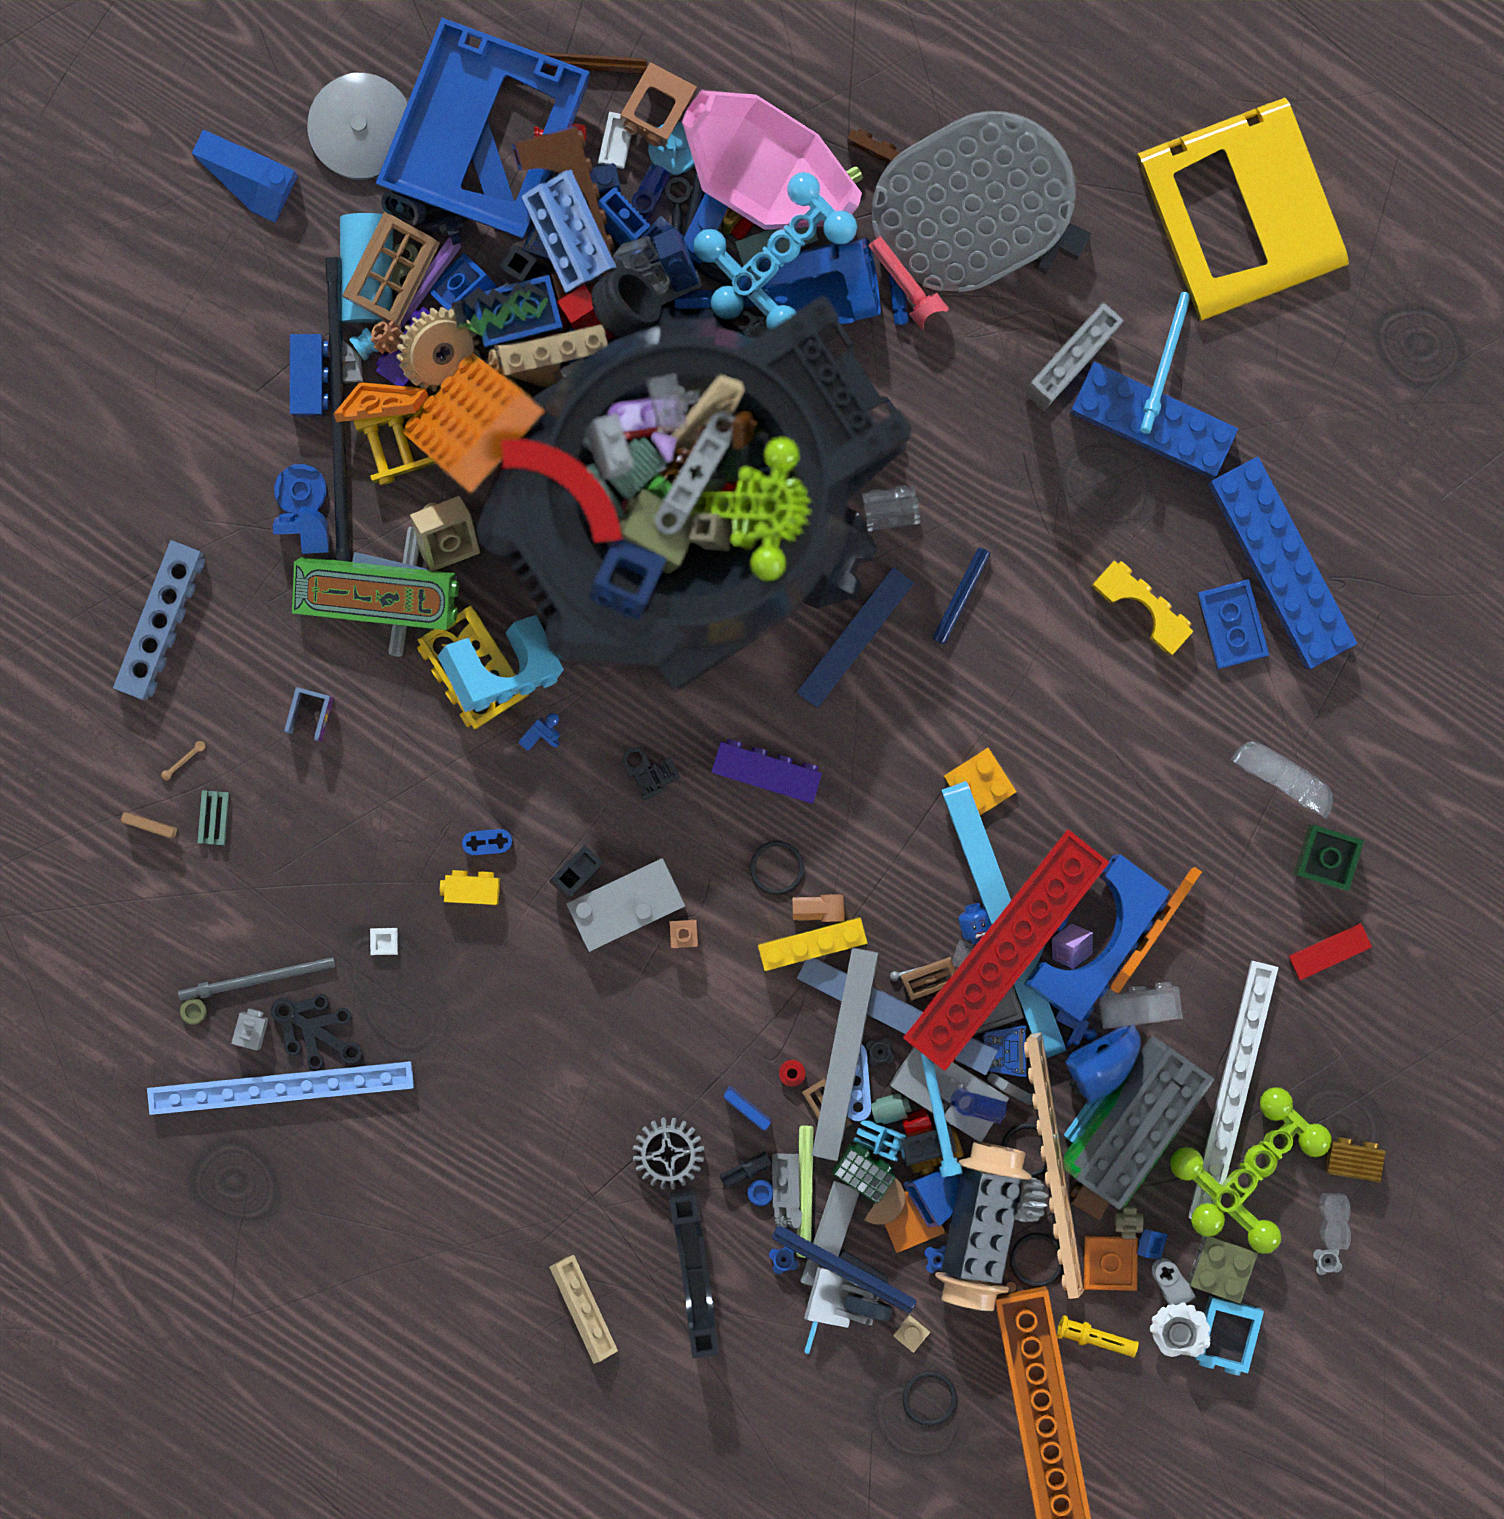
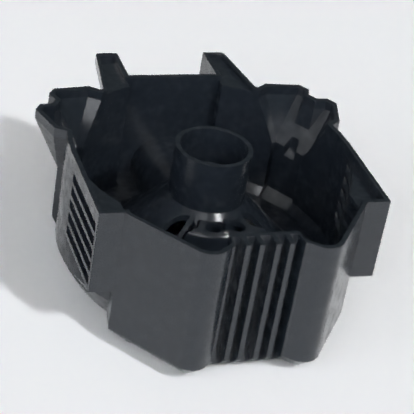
M819 297L755 340L742 335L730 319L725 320L716 316L712 308H699L695 314L684 313L682 309H676L675 303H665L661 305V318L656 326L615 340L599 349L580 363L569 375L531 399L544 412L519 440L533 441L558 449L571 456L585 468H588L592 464L598 467V464L595 463V454L592 453L594 449L590 448L592 444L589 443L590 439L587 438L588 433H586V430L595 419L607 417L609 410L615 404L668 395H679L682 405L679 407V414L682 415V420H684L720 375L742 382L744 392L733 414H740L741 412L751 413L752 420L756 422V426L753 428V435L764 438V461L759 471L765 477L771 478L772 468L765 461L766 447L773 439H790L799 450V458L797 464L788 471L787 481L794 478L802 483L801 487L808 491L805 497L811 501L806 505V508L811 512L805 514L804 517L808 523L801 524L800 526L803 533L795 532V540L792 541L785 538L779 539L778 549L785 557L786 566L784 572L777 579L767 581L760 579L752 570L751 560L753 554L763 546L762 537L758 538L750 549L735 545L730 541L728 551L705 550L693 541H690L687 547L689 561L686 568L684 569L679 565L676 568L680 572L679 574L659 576L638 621L588 598L596 577L611 548L607 545V541L594 542L590 522L576 497L565 486L546 474L526 468L504 467L502 458L477 527V536L480 543L498 561L512 565V570L520 578L521 584L530 592L529 596L538 605V610L548 619L546 621L548 623L546 642L549 649L562 661L572 665L661 671L674 693H676L789 618L802 604L819 609L857 597L862 584L855 572L859 564L872 561L877 547L859 512L846 507L847 500L905 450L906 443L909 441L912 433V427L901 410H896L887 396H880L854 357L855 347L839 323L838 314L826 297ZM836 334H838L847 350L834 360L825 345L836 339ZM884 404L890 415L876 424L869 411ZM668 407L662 408V415L668 414ZM672 432V433H665V435H669V436H671V435L673 434V432ZM651 436L641 437L645 438L650 445L655 443ZM633 439L626 440V443L628 444ZM615 564L608 583L635 595L638 594L646 577Z

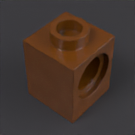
M1079 1182L1075 1183L1069 1193L1072 1197L1070 1202L1098 1220L1101 1219L1110 1204L1100 1195Z

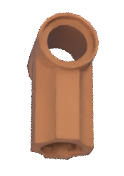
M844 895L793 897V920L845 921Z

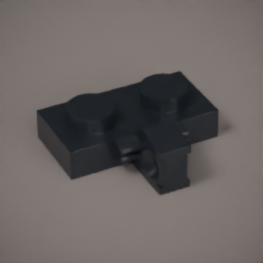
M432 205L425 208L426 217L422 225L427 235L441 231L442 235L448 233L453 245L463 242L458 229L464 227L463 222L470 219Z

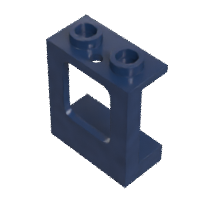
M623 538L614 540L588 598L639 621L644 606L662 572L667 558ZM615 564L646 577L638 594H630L608 583Z

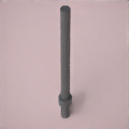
M334 957L211 984L209 981L199 983L197 987L179 990L178 996L180 1001L197 997L201 999L212 997V994L334 968L336 967Z

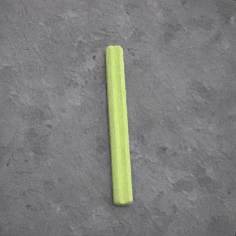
M803 1125L799 1128L800 1207H798L802 1212V1221L799 1228H797V1235L811 1242L813 1126ZM797 1253L798 1257H804L801 1254Z

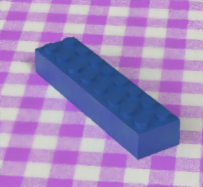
M1259 457L1208 483L1209 488L1305 669H1311L1357 645L1358 643Z

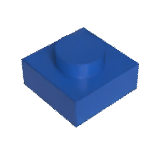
M1144 1229L1139 1240L1137 1254L1161 1260L1168 1234Z

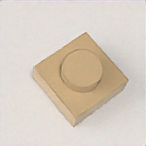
M909 1314L894 1332L893 1336L914 1353L930 1334V1331Z

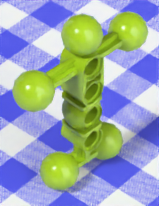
M1279 1087L1269 1088L1263 1093L1260 1099V1109L1268 1119L1274 1121L1283 1120L1285 1123L1279 1130L1268 1132L1264 1137V1141H1260L1258 1145L1248 1149L1244 1157V1163L1239 1164L1241 1168L1234 1170L1221 1185L1203 1169V1158L1192 1147L1179 1148L1173 1153L1170 1161L1171 1170L1176 1177L1186 1181L1193 1180L1211 1197V1203L1199 1205L1192 1213L1191 1222L1195 1231L1205 1237L1217 1235L1224 1227L1225 1218L1223 1212H1227L1248 1232V1241L1253 1250L1262 1254L1272 1253L1278 1248L1281 1242V1232L1273 1222L1256 1219L1242 1203L1254 1191L1258 1182H1261L1263 1178L1270 1176L1275 1171L1277 1161L1283 1158L1281 1154L1288 1152L1293 1146V1137L1296 1134L1299 1136L1301 1150L1310 1157L1323 1156L1329 1151L1332 1144L1331 1134L1327 1128L1321 1124L1307 1123L1293 1109V1100L1290 1094ZM1277 1134L1284 1141L1280 1149H1277L1273 1144V1139ZM1259 1154L1264 1155L1266 1158V1165L1262 1169L1255 1162ZM1242 1173L1247 1175L1249 1180L1245 1188L1240 1187L1238 1184V1177ZM1224 1193L1229 1194L1231 1197V1203L1227 1208L1223 1207L1220 1202V1198Z

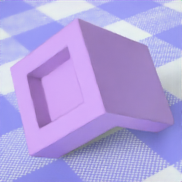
M1070 924L1052 938V960L1072 969L1076 968L1093 953V933L1077 925Z

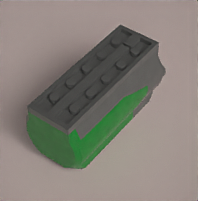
M1152 1035L1138 1053L1136 1061L1125 1080L1114 1091L1104 1097L1066 1151L1063 1159L1064 1169L1120 1210L1121 1207L1128 1204L1214 1081L1213 1077Z

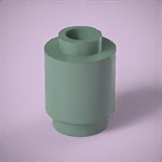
M901 1092L876 1099L877 1102L871 1103L876 1124L883 1123L885 1125L908 1118L907 1113L912 1111L908 1097H903Z

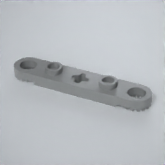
M719 412L711 418L656 515V527L661 533L666 535L675 534L684 524L733 438L732 428L724 434L719 433L715 428L716 422L720 419H727L731 423L735 419L731 414ZM699 466L702 468L701 473L704 476L702 479L697 477L694 481L691 479L689 469H696ZM667 513L674 514L677 518L676 525L673 528H665L661 524L663 515Z

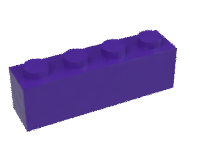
M727 739L726 743H720L712 773L813 804L822 773L817 772L818 766L803 762L802 767L792 764V758L779 754L777 759L767 756L768 751L757 747H752V751L741 748L743 743Z

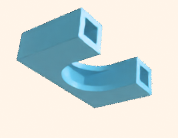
M537 615L514 622L506 632L519 660L520 669L517 676L503 678L486 670L480 662L469 638L446 645L440 652L438 658L465 712L473 709L478 712L489 707L490 703L498 701L499 704L504 703L515 694L527 695L534 691L535 687L543 685L546 688L558 681L557 678L564 669L558 657L549 649L546 642V633Z

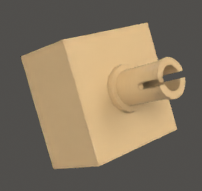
M460 496L439 504L429 503L423 510L410 515L420 553L431 571L441 569L480 553L471 515Z

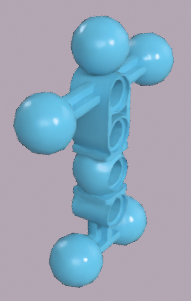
M797 173L791 177L787 185V194L790 200L799 206H809L810 209L804 215L794 216L789 226L785 225L784 229L774 232L768 240L767 247L764 246L762 248L764 252L756 254L743 268L726 252V240L717 230L706 229L695 237L693 249L697 258L707 263L715 262L732 280L733 287H720L712 295L711 307L719 318L729 320L737 317L743 310V296H747L767 317L766 325L769 331L795 314L796 311L790 306H778L762 287L777 273L779 266L783 267V263L796 259L800 253L801 245L804 246L806 244L804 241L811 239L815 235L816 225L823 220L824 233L828 240L835 244H846L856 235L857 223L853 215L843 210L835 211L820 195V183L811 173ZM802 220H807L809 223V230L805 234H799L797 231V225ZM783 239H788L790 242V249L786 253H780L778 250V244ZM764 258H769L771 261V268L767 272H761L759 269V263ZM745 277H750L752 280V287L748 291H743L740 286L741 280Z

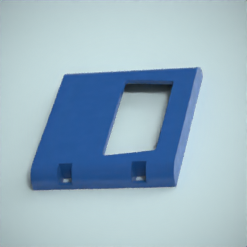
M441 18L377 178L376 185L525 240L534 223L521 196L539 184L549 182L554 171L548 169H528L515 202L463 190L461 188L506 76L555 99V104L543 134H547L573 125L588 86L589 71ZM470 36L482 40L478 49L468 45ZM546 64L558 68L555 77L544 73Z

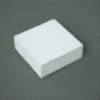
M371 928V955H397L398 929Z

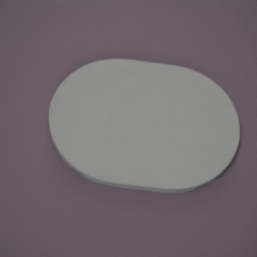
M996 111L965 116L908 147L886 167L875 188L872 200V226L876 238L879 236L883 238L914 280L922 284L923 287L937 291L959 292L982 288L1042 256L1058 242L1066 230L1074 211L1076 201L1074 172L1070 160L1059 142L1037 123L1016 114Z

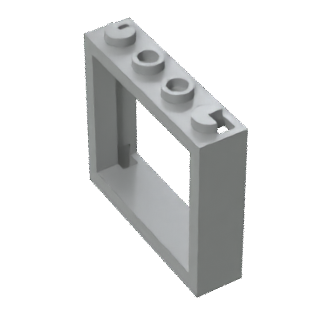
M1103 303L1031 382L1024 394L1044 411L1111 338L1124 320Z

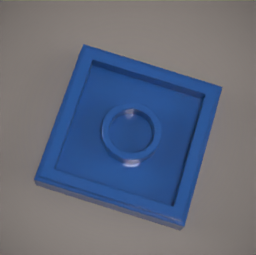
M729 1086L726 1089L724 1099L759 1128L766 1130L771 1124V1119L733 1087Z

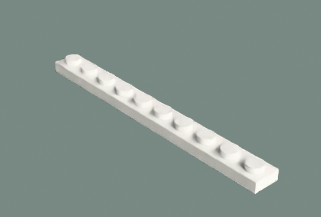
M1251 961L1203 1154V1169L1220 1185L1227 1178L1278 971L1276 966ZM1197 1184L1188 1215L1190 1219L1196 1207L1204 1203H1211V1197Z

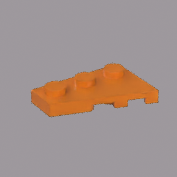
M359 382L335 411L334 416L336 422L416 413L427 400L428 394L426 388Z

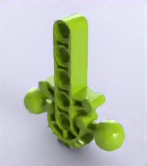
M788 438L773 439L766 447L765 461L772 468L771 478L765 477L760 471L743 467L739 472L740 481L736 493L701 492L689 513V516L693 518L694 513L718 514L727 521L733 522L732 543L747 549L752 548L757 539L762 537L763 546L753 554L751 565L754 573L760 579L766 581L777 579L784 572L786 566L785 557L778 549L779 539L795 540V532L803 533L800 527L801 524L808 523L804 518L805 514L811 512L806 508V505L811 501L805 497L808 491L801 487L802 483L795 478L787 481L788 471L797 464L799 458L797 446Z

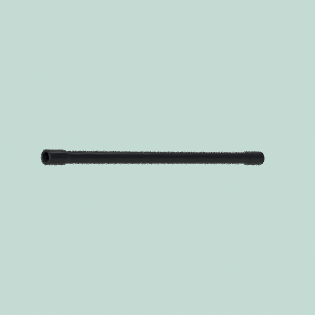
M327 257L325 258V272L328 292L336 534L335 560L351 562L345 421L336 422L334 416L335 411L344 402L341 258Z

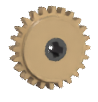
M444 307L440 308L439 313L434 308H431L429 315L421 312L420 319L412 318L413 324L411 327L405 326L407 330L406 335H400V338L403 339V344L397 345V348L402 351V353L397 355V358L402 362L399 367L404 371V376L414 385H419L421 388L426 389L430 388L432 391H436L437 385L441 388L442 382L459 369L458 366L465 357L470 356L472 353L475 355L479 353L474 348L475 345L479 344V341L474 337L477 331L472 328L473 324L467 320V325L457 326L454 310L450 309L447 311Z

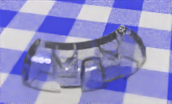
M1256 741L1245 743L1232 756L1231 761L1243 770L1270 785L1273 784L1308 810L1325 819L1328 817L1333 806L1332 791L1327 784L1303 767Z

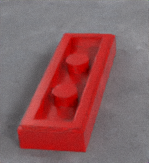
M1358 923L1288 957L1298 979L1302 980L1370 949L1372 945L1362 924Z

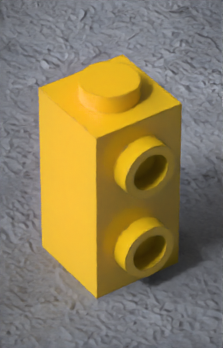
M452 870V875H445V880L440 881V896H444V902L499 904L500 878H494V872H478V877L468 876V871Z

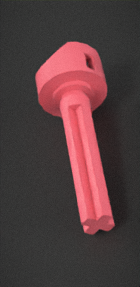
M881 236L868 245L910 301L915 304L914 310L909 315L920 330L924 329L925 320L929 315L934 312H946L949 310L938 293L926 297L924 291Z

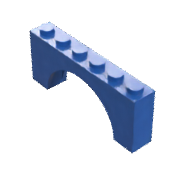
M1121 854L1113 855L1109 860L1110 863L1099 875L1110 889L1116 906L1115 928L1103 952L1092 962L1073 970H1060L1047 963L1038 962L1024 985L1073 1021L1081 1022L1091 1015L1094 1010L1092 1005L1097 998L1100 999L1109 988L1107 983L1111 977H1115L1120 973L1124 966L1122 961L1127 954L1131 955L1139 944L1137 940L1142 933L1145 934L1151 928L1154 922L1151 920L1157 911H1162L1168 903L1167 896L1170 891Z

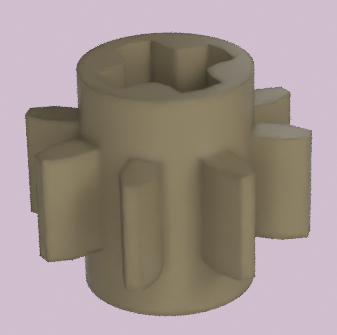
M1124 1206L1122 1212L1115 1213V1232H1122L1121 1237L1123 1239H1135L1136 1233L1143 1232V1213H1136L1137 1208Z

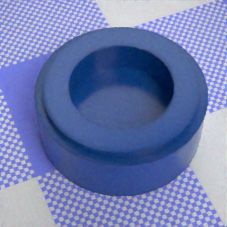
M765 1179L754 1180L748 1187L749 1200L757 1206L769 1204L773 1199L772 1184Z

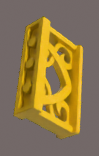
M470 605L457 614L456 623H453L450 627L452 628L467 618L469 624L463 629L458 638L447 630L434 629L418 639L420 646L417 649L425 661L430 659L434 665L431 671L439 683L445 682L449 689L445 693L453 705L459 704L463 711L459 715L467 727L472 725L474 729H477L528 697L529 694L523 696L520 693L515 694L510 700L497 707L495 702L490 703L489 709L483 714H477L473 710L464 711L445 670L440 664L438 654L433 649L434 641L437 638L448 637L454 643L469 638L471 644L474 640L480 642L479 650L475 651L477 656L483 657L490 654L492 660L485 666L486 670L489 672L496 670L499 672V677L503 678L517 676L482 620Z

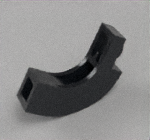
M511 244L498 265L499 268L520 282L547 276V273L552 271L514 244Z

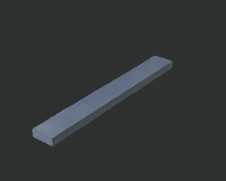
M816 957L805 960L797 979L842 1001L847 973ZM873 987L867 1015L906 1034L922 1011ZM972 1037L955 1060L986 1075L998 1050Z

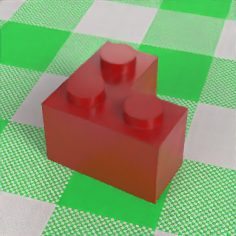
M582 285L558 301L561 310L574 331L602 325L592 307V290L589 292L585 285ZM603 326L607 344L618 340L617 336L610 333Z

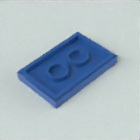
M1249 579L1197 593L1217 669L1270 656Z

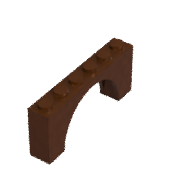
M571 126L512 143L518 170L548 169L558 174L568 170L572 171L612 257L611 250H614V245L610 234L606 235L604 224H607L604 210L599 209L597 203L600 194L597 184L591 181L590 173L593 172L589 157H585L582 147L586 146L582 131H578L577 127ZM614 260L615 268H618L619 264L617 260ZM556 270L547 273L550 277L556 300H561L571 293L565 292ZM598 281L586 286L588 291H591Z

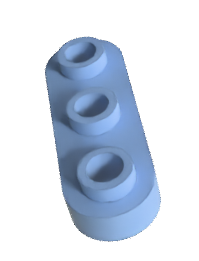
M861 1044L855 1075L861 1078V1083L857 1086L853 1085L848 1110V1117L854 1121L866 1119L871 1112L867 1051L863 1044ZM856 1102H860L863 1104V1110L857 1112L854 1110L853 1105Z

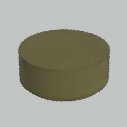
M199 998L186 1000L180 1008L181 1018L190 1025L203 1022L208 1013L205 1002Z

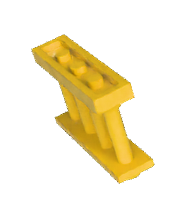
M423 405L416 413L353 420L356 430L359 433L364 432V435L368 436L379 472L371 475L374 483L379 482L380 485L389 484L395 481V476L437 464L431 457L414 462L407 437L402 432L404 430V419L417 416L423 409ZM386 424L393 428L404 463L403 466L390 470L377 433L379 426Z

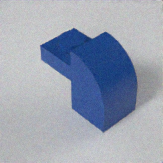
M301 506L298 512L299 517H295L293 513H285L279 515V518H275L273 534L300 533L302 554L329 552L331 547L329 525L319 511L311 507Z

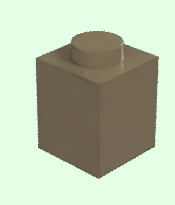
M694 513L689 540L705 550L728 551L733 524L718 514Z

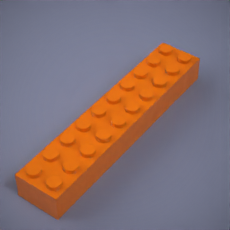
M1044 1286L997 1295L995 1307L1035 1519H1091L1048 1290Z

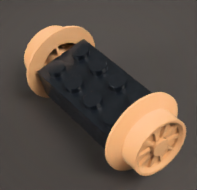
M973 1142L970 1158L958 1161V1163L960 1162L965 1167H962L941 1272H936L935 1274L944 1283L941 1298L943 1301L967 1308L993 1311L997 1294L1009 1291L1008 1287L998 1283H1002L1022 1180L1032 1178L1023 1169L1025 1152L990 1143Z

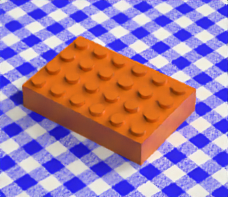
M474 353L465 357L460 362L459 369L442 382L441 389L435 396H431L425 401L423 409L417 416H413L407 421L405 429L402 431L470 493L503 458L501 440H519L544 412L522 390Z

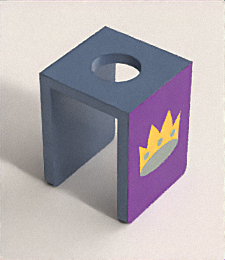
M296 687L284 732L293 733L302 696L305 693L325 699L314 740L322 742L334 697Z

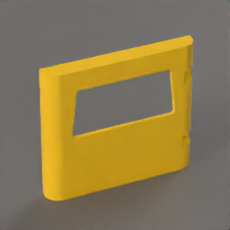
M1286 98L1276 100L1136 154L1200 321L1349 264L1343 240L1293 110ZM1258 116L1260 123L1249 127L1246 119ZM1181 144L1184 152L1173 156L1170 148ZM1219 150H1224L1266 256L1267 264L1213 278L1173 175Z

